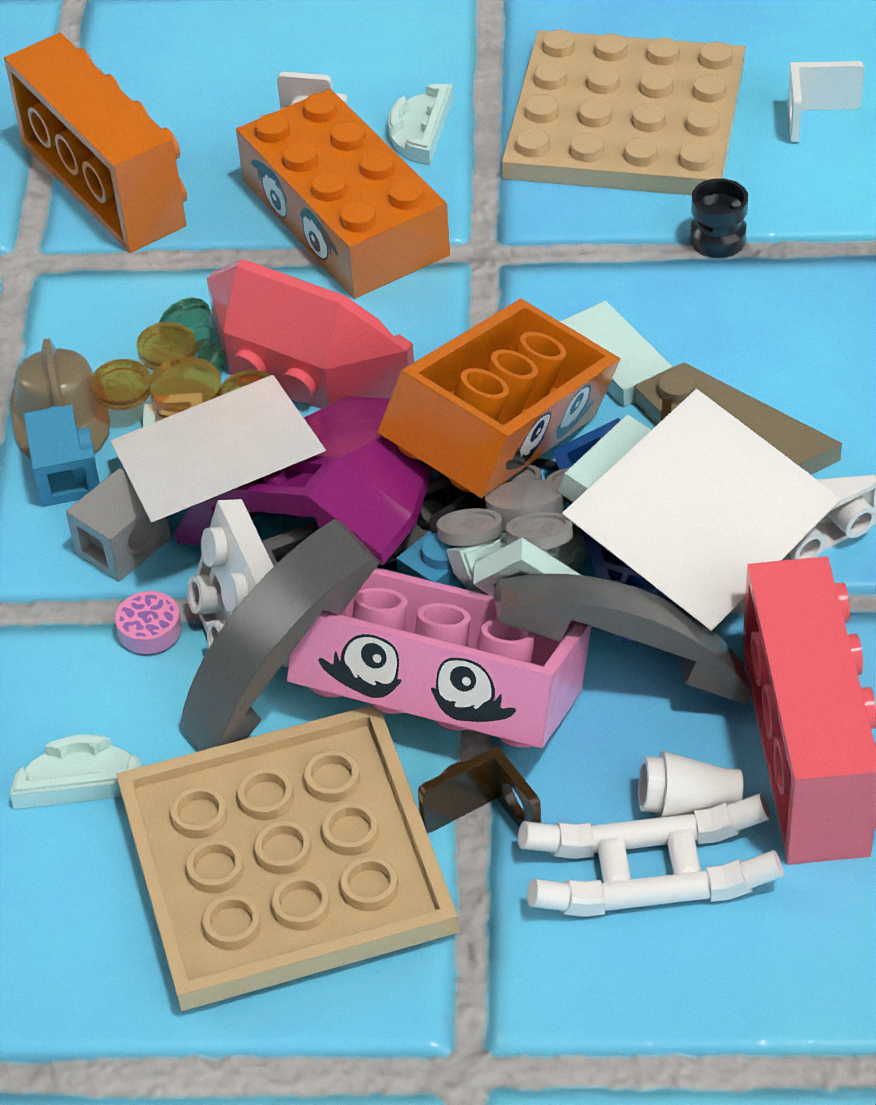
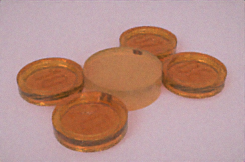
M161 322L146 328L137 339V353L141 363L130 359L109 361L96 369L91 379V386L95 400L100 405L113 410H127L137 407L150 396L154 411L164 419L270 375L256 370L241 371L233 374L221 384V376L217 368L210 362L195 357L196 340L193 332L188 327L179 323ZM147 368L154 370L152 375H150V372Z

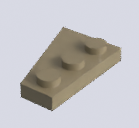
M685 362L635 385L634 403L656 425L660 423L663 398L672 399L673 411L694 390L698 389L810 475L841 460V442Z

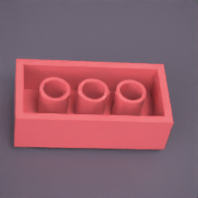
M828 556L747 564L742 654L748 681L753 693L752 701L787 865L871 857L874 828H876V743L874 742L871 730L876 728L875 698L871 687L861 688L858 675H861L863 671L861 642L858 634H847L845 623H848L850 618L848 591L844 582H834Z

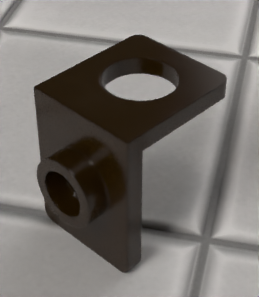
M498 745L466 762L461 761L450 765L439 776L421 784L417 790L419 813L427 833H431L495 799L499 801L518 827H520L523 821L541 823V803L539 797ZM513 789H514V791L516 792V794L518 795V797H519V799H520V801H521V803H522L523 808L520 806L519 802L517 801V799H516V797H515V794H514V792H513Z

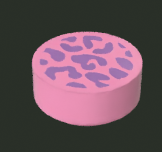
M144 591L136 593L125 599L115 614L119 640L125 648L134 653L155 654L171 647L178 640L182 632L179 607L172 597L162 592Z

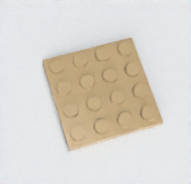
M538 30L502 159V179L692 195L695 187L703 181L724 178L744 71L746 46L728 45L723 42L701 43L675 41L671 38L649 39L623 37L618 34L596 35L571 33L566 30Z
M372 705L116 773L181 1012L459 933L456 909L381 711L375 709Z

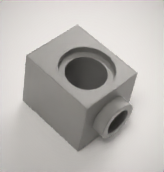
M120 468L66 511L75 554L118 582L171 539L168 516L151 523L127 473Z

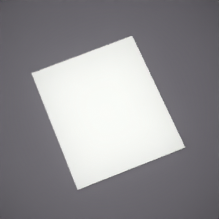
M274 375L110 440L151 523L326 451Z
M696 389L564 510L562 514L712 631L745 598L747 564L781 561L842 498Z

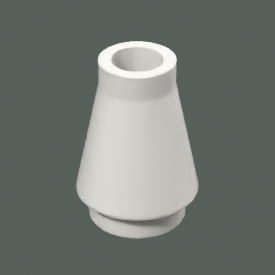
M661 751L658 757L644 756L642 759L638 782V801L641 812L655 813L656 818L693 814L694 810L708 809L725 802L729 805L742 800L743 775L740 769L723 768L666 751Z

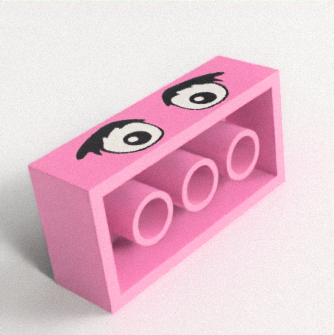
M376 567L341 615L326 610L321 612L289 655L287 682L310 687L312 692L320 696H344L371 703L375 709L384 713H409L435 720L439 726L449 730L461 731L469 729L496 736L510 746L543 748L582 692L591 626L571 620L562 641L558 642L498 622L494 596L437 582L434 583L429 580Z

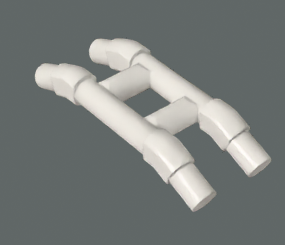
M760 793L729 805L725 802L708 809L694 810L693 814L592 826L590 822L580 824L557 822L556 825L523 821L518 831V845L520 849L550 852L554 857L570 859L594 857V853H598L604 882L601 883V880L577 881L569 879L566 882L532 879L527 890L528 905L534 908L560 910L563 915L588 917L605 915V911L701 899H709L710 902L729 900L750 893L754 887L784 877L783 867L775 850L742 862L740 859L723 865L706 867V871H702L695 841L697 844L719 842L738 835L739 830L770 820L767 804ZM668 845L673 875L631 879L626 849Z

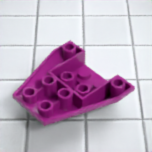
M347 396L304 417L326 449L325 452L191 506L173 534L177 543L201 545L203 531L205 528H210L217 501L242 499L251 520L258 512L288 514L295 517L309 516L316 518L319 529L333 519L342 521L380 561L379 564H385L415 527L434 468L421 460L406 456L398 449L395 443L377 433L390 398Z

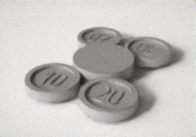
M529 464L485 496L486 509H463L442 516L437 521L439 540L453 546H474L497 539L504 530L506 531L509 544L524 538L541 550L559 547L569 542L573 537L572 521L565 517L562 512L564 511L563 502L572 501L557 492L564 473L569 468L553 472L545 481L542 480L541 470Z

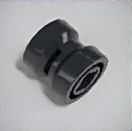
M714 178L703 181L692 191L691 213L694 219L691 222L690 243L695 251L710 258H727L742 251L746 245L747 224L744 218L748 211V192L744 186L733 180Z

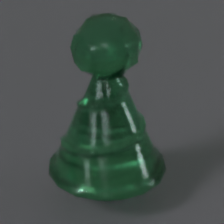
M190 297L181 299L167 308L159 319L158 332L160 337L178 347L187 349L190 353L197 354L195 357L196 368L206 376L216 375L224 370V365L227 361L225 351L210 341L211 328L209 320L211 311L209 305L200 298Z

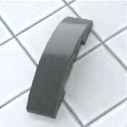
M333 519L283 557L243 599L216 636L192 681L180 722V727L199 751L249 737L262 720L252 709V704L321 612L326 610L341 615L380 563L342 521Z
M574 574L520 575L499 579L495 586L494 599L498 622L561 642L570 621L574 620L678 655L686 685L746 705L753 694L743 662L734 650L714 630L710 631L680 606L660 596L620 582Z

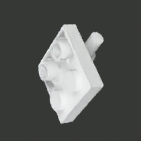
M242 499L217 501L210 528H205L202 534V556L197 573L191 576L188 582V603L191 611L194 614H199L206 630L208 649L243 599L274 567ZM289 656L282 664L283 667H288Z

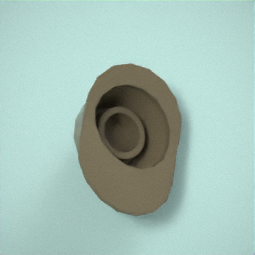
M50 338L43 339L41 351L27 357L18 366L15 373L14 388L11 392L10 407L13 427L20 450L31 459L24 413L72 404L77 428L89 426L94 453L96 454L101 450L109 437L110 419L104 386L98 375L93 373L84 356L73 350L56 349Z

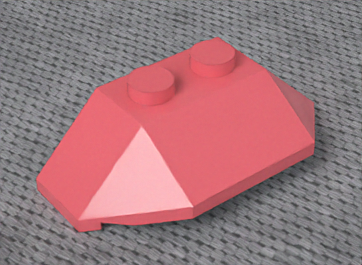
M244 259L229 264L221 270H215L206 278L212 319L229 374L248 384L274 375L289 398L296 402L306 403L322 409L347 396L391 398L401 370L414 363L413 343L400 334L393 336L378 318L343 294Z

